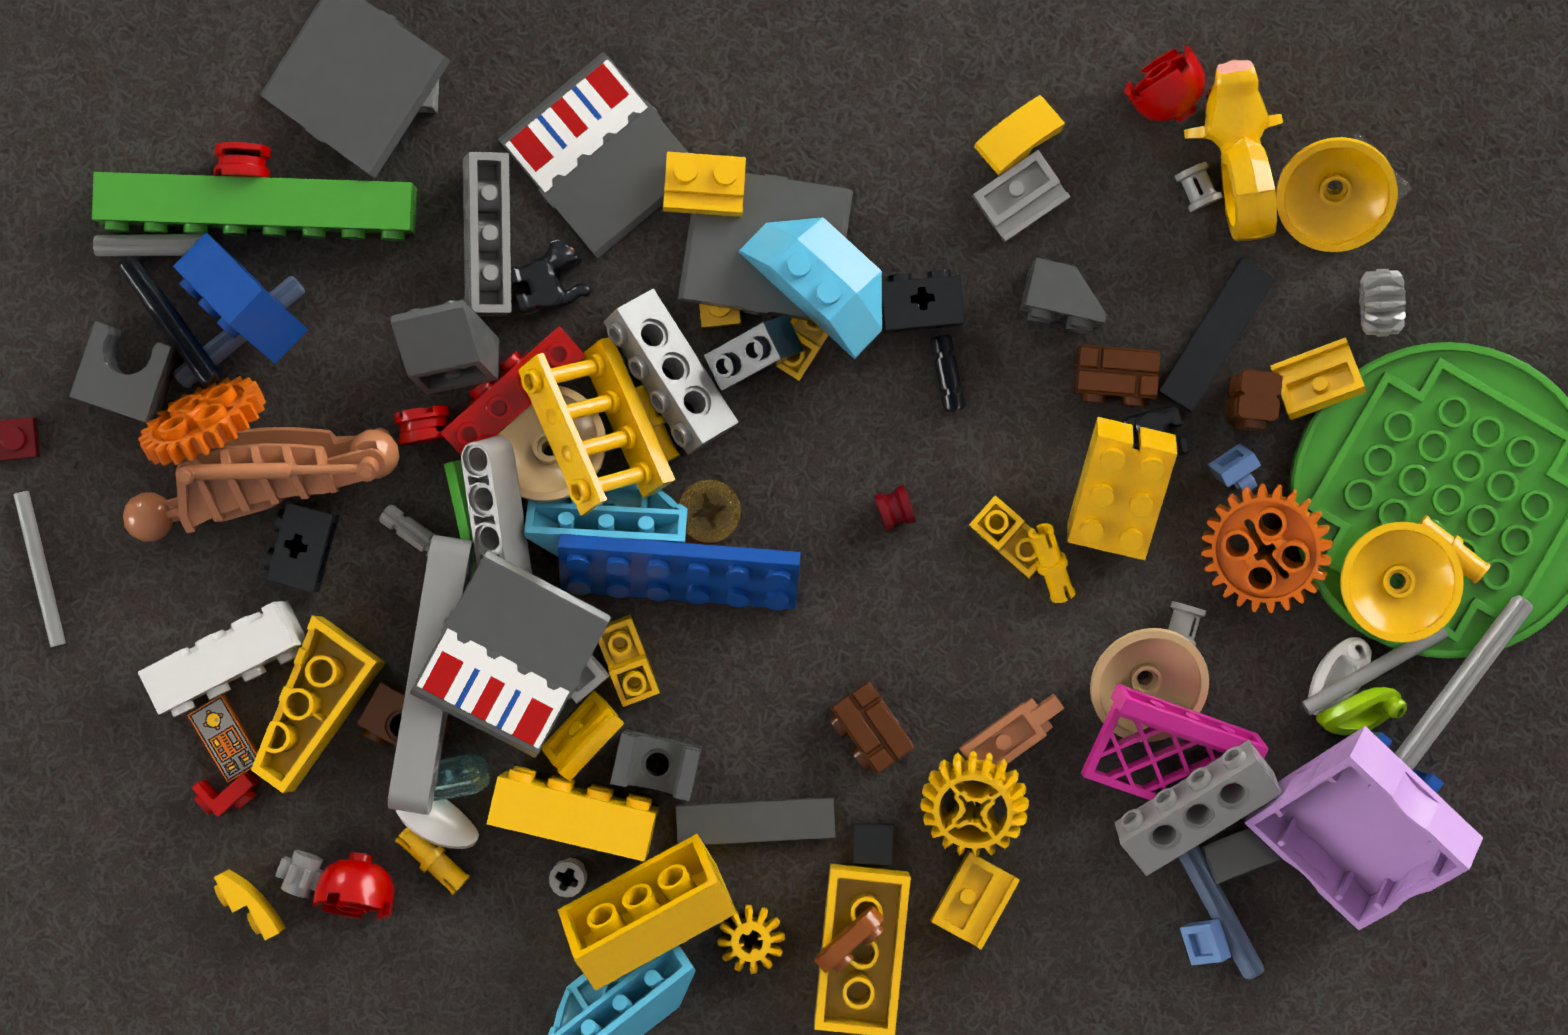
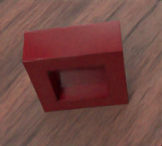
M36 418L0 421V461L40 457Z

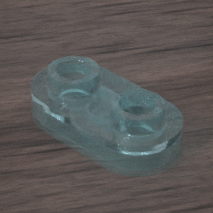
M475 754L441 759L433 801L472 795L484 790L491 779L487 761Z

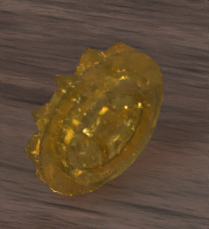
M698 481L689 486L679 500V504L687 508L686 533L698 541L706 543L721 541L732 534L739 523L741 515L739 499L728 485L720 481ZM704 494L707 495L712 505H726L725 509L715 514L716 521L714 522L716 528H712L711 523L708 522L706 517L700 518L698 516L693 518L692 514L698 513V510L704 508Z

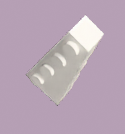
M289 601L272 602L261 608L262 614L257 612L250 616H245L231 623V629L210 634L198 640L194 647L181 649L138 671L158 715L171 711L173 717L179 716L195 708L192 701L207 694L209 700L230 691L231 688L228 683L241 676L244 682H247L266 673L264 665L278 659L280 665L295 659L298 649L302 647L306 636Z

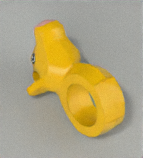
M1230 60L1217 66L1214 84L1207 90L1205 125L1185 129L1184 138L1209 139L1220 148L1224 205L1232 238L1236 242L1258 240L1274 236L1277 226L1275 186L1268 157L1264 147L1261 145L1260 139L1265 129L1283 123L1282 114L1268 115L1258 90V77L1252 62L1249 60Z

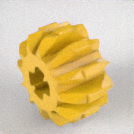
M746 905V918L742 919L737 911L735 915L731 916L735 926L728 922H722L720 925V929L731 936L718 938V946H732L724 952L722 958L724 961H729L737 956L738 959L734 967L736 971H741L746 961L750 962L751 974H756L758 969L757 961L761 960L764 967L770 969L772 961L767 953L780 957L783 953V950L773 943L784 941L785 933L780 931L771 932L778 927L780 920L778 917H775L765 923L764 920L768 914V909L765 907L761 908L758 918L752 917V905ZM752 930L757 931L758 940H762V943L760 945L754 943L751 948L745 947V939H740V936L742 934L749 935Z

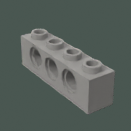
M469 152L463 158L465 302L478 316H506L511 313L509 153Z
M654 288L618 307L603 322L607 328L610 340L613 344L619 346L628 361L631 373L641 381L649 394L653 408L662 414L671 428V435L674 441L683 447L687 455L720 437L738 423V420ZM641 335L646 336L650 340L652 346L647 345L642 340ZM662 368L667 369L672 374L673 380L666 377ZM684 401L693 407L694 413L686 409Z
M1247 740L1239 746L1228 749L1223 756L1207 766L1194 770L1189 777L1173 787L1160 791L1155 798L1139 808L1129 810L1121 819L1114 823L1121 846L1143 873L1148 876L1280 796L1282 791L1274 771L1250 740Z

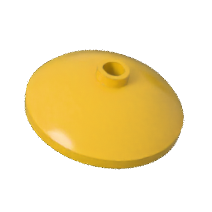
M1345 137L1327 138L1304 147L1286 164L1276 188L1277 210L1285 229L1305 246L1325 252L1348 251L1373 240L1390 222L1398 199L1396 177L1384 155L1363 141ZM1332 181H1339L1342 183L1341 186L1335 190H1331L1327 187L1328 184Z
M1412 522L1386 523L1366 532L1349 550L1342 566L1340 578L1344 604L1355 622L1365 631L1378 638L1400 643L1427 638L1443 628L1453 617L1460 604L1464 585L1460 560L1449 542L1436 531ZM1398 573L1402 576L1403 583L1399 588L1394 589L1390 585V578Z

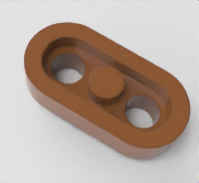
M874 906L869 907L828 943L813 961L824 973L831 969L838 973L854 958L850 953L861 942L866 946L869 945L883 932L884 929L880 924L884 917Z

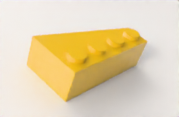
M312 616L307 627L308 632L302 647L298 649L293 670L287 685L283 687L278 701L280 702L274 718L268 725L251 771L282 793L293 792L297 789L386 663L322 616Z

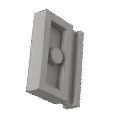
M1039 150L972 195L1004 243L1071 197L1062 187L1060 180Z

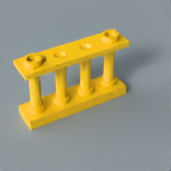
M609 337L600 339L584 352L586 356L582 359L583 361L550 369L544 353L534 356L518 370L522 386L528 393L567 483L570 497L575 502L580 516L588 514L607 500L605 492L637 484L644 498L656 494L675 480L619 350ZM589 376L598 397L566 405L557 383ZM605 412L614 433L582 441L573 420ZM621 448L630 469L597 477L588 456Z

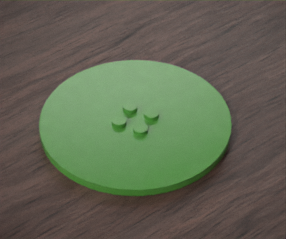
M1441 342L1411 346L1383 355L1359 368L1358 370L1367 392L1314 412L1299 439L1289 475L1288 496L1295 489L1297 490L1295 502L1298 504L1310 498L1311 503L1307 511L1310 514L1315 511H1322L1321 518L1316 522L1317 526H1330L1329 532L1322 536L1321 539L1333 541L1331 549L1322 551V553L1332 557V562L1330 565H1319V567L1327 572L1325 580L1313 578L1318 585L1317 592L1320 597L1340 618L1364 636L1392 649L1406 643L1378 638L1365 631L1355 622L1342 598L1340 586L1341 570L1349 550L1366 532L1380 525L1392 522H1412L1418 524L1427 515L1453 537L1458 535L1464 539L1463 545L1491 566L1476 584H1473L1471 580L1463 575L1464 585L1460 604L1453 617L1444 626L1448 637L1417 655L1447 659L1468 657L1510 599L1517 595L1528 600L1533 605V610L1504 648L1528 638L1545 627L1568 605V397L1549 378L1529 364L1504 352L1469 343ZM1295 546L1299 560L1303 561L1306 558L1304 551L1300 547ZM1396 573L1391 576L1390 585L1394 589L1399 588L1403 583V579L1400 574Z

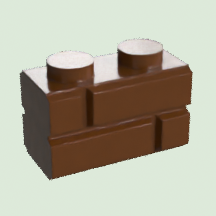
M1080 345L1077 347L1073 393L1083 395L1082 402L1106 404L1107 397L1122 398L1123 406L1146 407V400L1152 401L1157 397L1160 351Z
M1247 369L1229 378L1227 395L1231 397V400L1226 402L1225 419L1228 422L1235 423L1234 430L1258 432V430H1266V423L1279 419L1280 400L1277 399V396L1281 395L1282 375L1276 372Z
M869 680L830 707L834 715L829 718V721L841 738L849 734L857 747L851 752L864 771L872 767L877 774L915 747Z

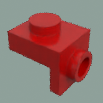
M250 770L242 773L220 794L217 793L206 779L197 782L192 789L197 794L195 796L197 804L207 814L211 815L214 813L219 817L226 814L234 806L238 810L245 807L257 796L253 789L261 781Z

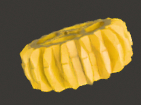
M974 750L970 752L969 759L966 761L959 753L954 755L953 764L944 759L940 762V771H931L928 778L930 783H926L923 786L922 794L925 798L921 800L920 807L922 811L926 812L923 818L925 825H934L931 830L933 838L944 836L942 843L944 849L950 847L953 843L958 845L957 853L959 856L965 852V848L972 849V854L975 858L979 856L981 848H985L991 856L996 851V844L1006 849L1010 843L1009 837L1017 839L1021 831L1019 826L1026 824L1027 814L1024 811L1028 809L1029 800L1023 796L1026 793L1025 784L1016 783L1019 777L1017 770L1005 773L1007 768L1005 759L998 762L997 765L992 764L993 756L990 752L985 755L984 760H977V754ZM971 780H973V781H980V782H984V783H979V784H978V783L972 782ZM951 788L955 793L954 799L957 803L954 804V809L948 813L943 802V795ZM1002 796L1007 810L998 820L994 815L995 810L992 806L995 804L996 798ZM973 801L974 806H970L968 802ZM975 802H979L982 806L976 807Z

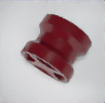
M904 485L896 487L893 493L887 495L883 493L873 495L885 532L893 530L896 524L902 522L906 524L916 522Z

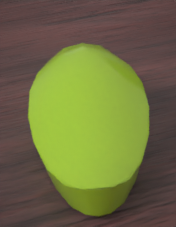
M1373 687L1318 713L1316 720L1325 730L1331 733L1352 735L1364 726L1372 730L1390 717H1402L1407 710V704L1401 699V694L1395 689Z

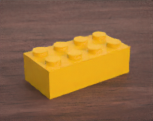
M514 766L513 769H509V771H505L497 777L487 825L645 861L649 853L659 806L651 805L652 798L634 793H629L627 799L613 796L614 789L596 784H591L588 789L574 787V779L569 782L563 776L552 775V778L544 780L536 778V770L521 766Z
M698 834L691 836L558 909L574 961L595 991L737 913L718 866Z
M830 863L821 950L871 906H874L884 917L880 924L884 930L869 945L866 946L861 942L850 953L854 958L838 973H835L833 969L824 973L819 967L814 1016L815 1030L862 1035H895L911 880L908 871Z

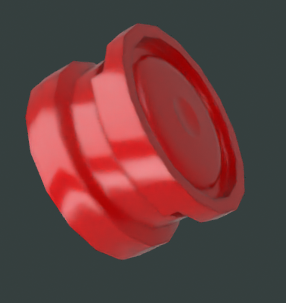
M222 142L215 144L214 155L218 157V165L214 166L213 176H220L222 174V176L270 178V170L266 168L267 160L271 159L270 147L244 142Z
M437 405L429 408L421 407L402 411V414H399V412L393 414L394 422L400 428V438L397 439L399 446L445 440L440 431L447 426L446 418L450 416L448 405Z

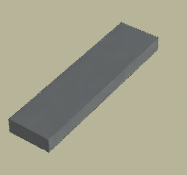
M834 797L676 805L677 844L695 834L699 835L704 845L836 838Z

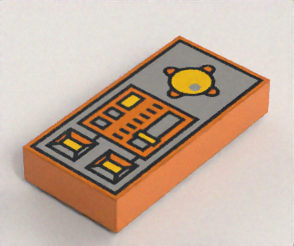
M224 694L187 715L227 783L238 778L242 773L251 770L258 750Z

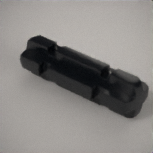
M950 335L933 337L930 344L932 354H936L937 358L934 360L939 389L944 394L941 397L943 409L945 412L960 411L964 409L965 402L963 392L959 393L961 382L956 357L952 356L951 352L954 350L952 337Z

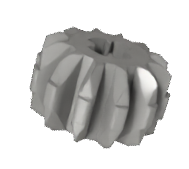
M1376 269V271L1365 272L1360 280L1359 289L1360 316L1363 331L1366 335H1376V337L1399 334L1405 326L1404 318L1406 317V291L1401 273L1398 270Z

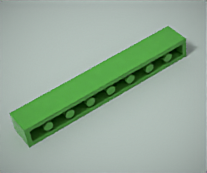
M94 172L92 220L104 224V230L111 232H129V225L144 226V232L168 233V227H183V233L205 234L208 233V228H223L224 235L247 236V229L262 230V235L267 237H286L287 231H302V237L323 239L326 238V232H341V238L364 240L365 233L381 234V240L405 241V234L415 235L417 187L412 182Z

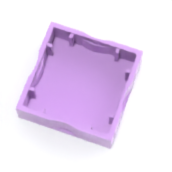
M1366 726L1279 780L1278 784L1282 794L1248 814L1244 822L1284 861L1299 870L1313 884L1318 893L1358 930L1397 910L1409 898L1421 893L1430 892L1470 870L1483 840V837Z

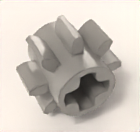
M294 850L292 858L287 856L281 858L275 877L284 879L281 889L294 896L309 898L311 891H315L319 876L323 872L320 869L323 859L300 850Z

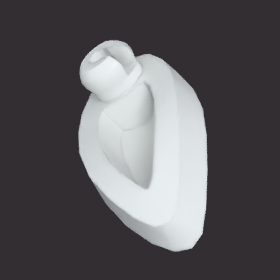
M1351 637L1333 647L1321 660L1313 675L1308 698L1369 664L1372 652L1368 643L1361 638ZM1359 688L1345 695L1344 697L1338 699L1337 701L1331 703L1330 705L1324 707L1323 709L1317 711L1313 715L1317 716L1318 713L1352 697L1359 690Z
M437 794L434 795L429 815L396 810L401 821L413 833L434 845L452 849H466L473 847L478 840L479 833L472 822L457 807Z

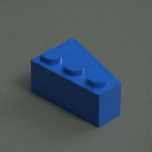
M205 233L173 266L184 278L179 284L196 300L201 296L203 297L198 304L214 319H217L219 315L221 316L216 323L234 339L239 334L242 335L275 364L308 331L299 320L284 308L280 301L273 297L247 269L208 233Z

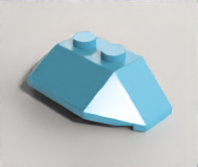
M823 217L765 223L739 250V253L854 359L882 332V271Z
M637 484L605 492L607 500L583 516H580L577 506L571 497L555 502L528 500L524 537L557 557L559 534L685 543L687 508L682 504H677L669 495L661 490L654 495L644 498Z
M680 945L596 991L586 976L582 974L566 987L556 1013L554 1026L550 1028L548 1035H644L680 1007L696 969Z

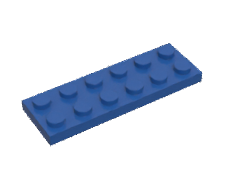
M559 534L560 589L575 595L600 594L609 595L614 598L639 597L649 598L653 601L678 600L688 601L693 604L717 603L728 604L732 607L756 606L767 607L772 610H796L800 552Z

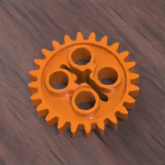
M238 376L232 381L227 377L219 384L215 382L205 389L199 386L193 394H183L180 399L168 403L169 408L167 410L155 413L158 418L150 420L146 423L148 427L140 431L142 434L138 438L141 443L140 446L148 460H152L155 465L161 462L163 466H166L172 461L175 465H178L185 458L193 461L198 454L203 453L206 456L215 446L222 448L224 443L231 439H237L239 431L251 428L248 423L259 419L258 413L265 410L263 404L266 403V400L256 381H252L250 377L242 380L241 376Z
M1264 483L1260 484L1257 495H1253L1248 486L1244 487L1242 500L1233 493L1230 494L1228 502L1231 508L1219 504L1215 510L1222 519L1210 517L1207 524L1215 532H1204L1202 540L1211 543L1212 546L1203 548L1201 555L1213 558L1204 569L1208 572L1217 571L1218 573L1212 585L1216 586L1225 583L1227 587L1223 597L1226 598L1235 592L1239 595L1237 599V606L1239 607L1246 599L1252 600L1253 612L1257 611L1261 602L1266 603L1269 613H1273L1276 602L1279 601L1286 611L1289 610L1291 607V597H1294L1301 604L1304 603L1306 596L1303 589L1316 593L1318 585L1313 578L1325 580L1327 572L1319 567V565H1330L1332 562V557L1322 553V551L1331 549L1333 541L1321 539L1322 536L1329 532L1330 526H1317L1316 524L1322 516V511H1315L1310 514L1307 511L1311 503L1310 498L1298 504L1295 502L1297 490L1294 489L1288 497L1282 496V486L1279 484L1273 494H1268ZM1266 513L1277 514L1282 520V527L1277 530L1268 529L1262 522V516ZM1250 519L1253 522L1258 535L1246 525L1245 520ZM1235 534L1244 536L1249 542V548L1244 551L1235 550L1229 543V537ZM1262 542L1265 545H1270L1271 543L1275 545L1272 555L1268 551L1263 553L1259 551ZM1289 546H1298L1304 551L1306 558L1300 562L1290 561L1286 557L1284 549ZM1276 562L1288 572V577L1281 575ZM1257 567L1266 568L1271 573L1272 580L1268 583L1257 582L1252 576V570Z

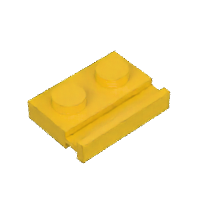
M667 152L663 211L742 217L746 157Z
M1346 337L1270 365L1272 372L1283 376L1281 396L1290 420L1367 392Z
M594 690L543 744L541 750L553 766L558 769V773L570 782L622 727L624 722L618 717L608 702Z
M968 850L930 921L982 950L1020 880L979 856L975 858L972 852Z

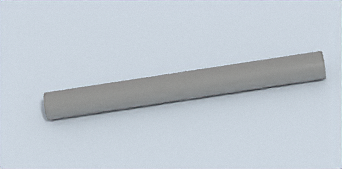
M30 492L15 493L13 496L50 648L66 644Z
M1441 628L1438 632L1427 638L1400 645L1302 701L1305 711L1309 716L1442 641L1448 637L1445 628Z

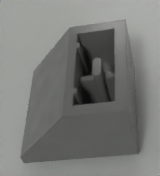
M1036 258L1029 266L1019 313L1028 314L1026 321L1049 326L1050 322L1054 321L1066 323L1065 330L1079 334H1088L1089 331L1096 330L1105 323L1107 314L1076 266Z
M464 300L447 301L442 305L424 309H411L406 313L391 316V325L407 375L426 395L498 380L499 338Z

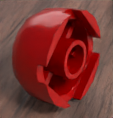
M1184 46L1183 54H1179L1175 48L1155 58L1139 71L1147 73L1140 82L1133 86L1131 81H1129L1125 86V95L1143 117L1151 121L1167 122L1176 119L1177 122H1181L1189 118L1197 110L1195 104L1202 97L1206 80L1204 69L1197 56L1189 46Z
M350 853L348 859L334 861L326 866L320 874L312 906L317 907L323 903V912L342 917L363 919L360 914H366L368 911L377 912L376 920L387 919L392 914L394 885L387 871L382 866L372 863L373 857L371 855Z

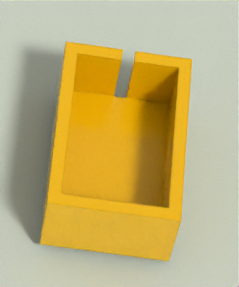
M1097 417L1067 523V542L1145 560L1177 457L1176 435L1140 427L1138 433L1139 450L1133 449V425Z

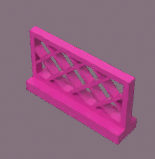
M1116 684L1110 697L1113 705L1083 766L1081 774L1084 778L1152 800L1159 793L1156 789L1161 788V790L1166 789L1165 785L1184 777H1189L1194 770L1207 766L1223 756L1228 749L1239 746L1247 740H1250L1263 758H1265L1269 748L1258 733ZM1122 717L1134 721L1138 732L1117 741L1113 731L1119 718ZM1141 724L1148 726V728L1143 729ZM1160 732L1170 734L1173 745L1152 753L1147 738ZM1177 737L1182 738V739H1185V740H1182V741L1178 742ZM1109 739H1111L1112 743L1107 745ZM1142 740L1147 756L1126 764L1120 749ZM1197 744L1204 746L1209 757L1187 765L1182 751ZM1212 749L1219 751V753L1214 754ZM1116 752L1122 767L1108 773L1096 770L1100 758ZM1177 753L1183 768L1162 777L1156 762ZM1151 764L1157 779L1144 785L1134 783L1130 773ZM1125 775L1127 780L1122 779L1120 777Z

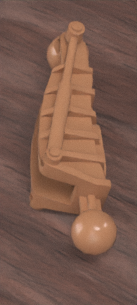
M266 427L239 431L237 433L238 438L224 443V447L218 448L215 446L206 456L200 453L193 461L185 458L178 464L175 474L177 497L167 500L155 492H145L131 498L125 505L123 512L124 527L132 537L142 542H155L169 533L173 522L181 521L186 533L195 532L199 524L211 518L214 522L227 521L272 508L281 503L285 498L300 495L301 499H308L313 494L338 492L340 487L361 481L369 482L373 479H381L390 474L397 467L399 461L398 445L385 428L369 429L357 436H335L331 430L300 427Z

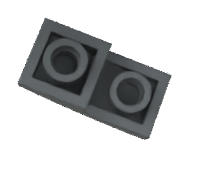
M1250 828L1201 847L1216 885L1283 860Z

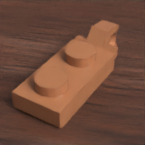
M1054 694L1038 705L1031 698L1025 703H1020L960 746L959 749L967 760L969 759L970 752L974 750L977 754V760H984L985 755L990 752L993 756L992 764L997 765L998 762L1004 759L1008 764L1047 736L1046 733L1053 728L1048 720L1062 711L1064 707Z

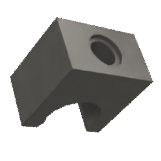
M95 321L69 397L146 423L158 418L155 413L162 410L180 354L175 348L157 342L152 348L151 359L147 366L137 373L127 375L117 365L115 358L116 345L121 338V330Z
M626 729L620 737L610 784L622 787L632 785L655 789L672 794L676 799L690 801L703 746ZM653 753L664 754L669 760L668 770L661 774L652 772L647 764L648 757Z

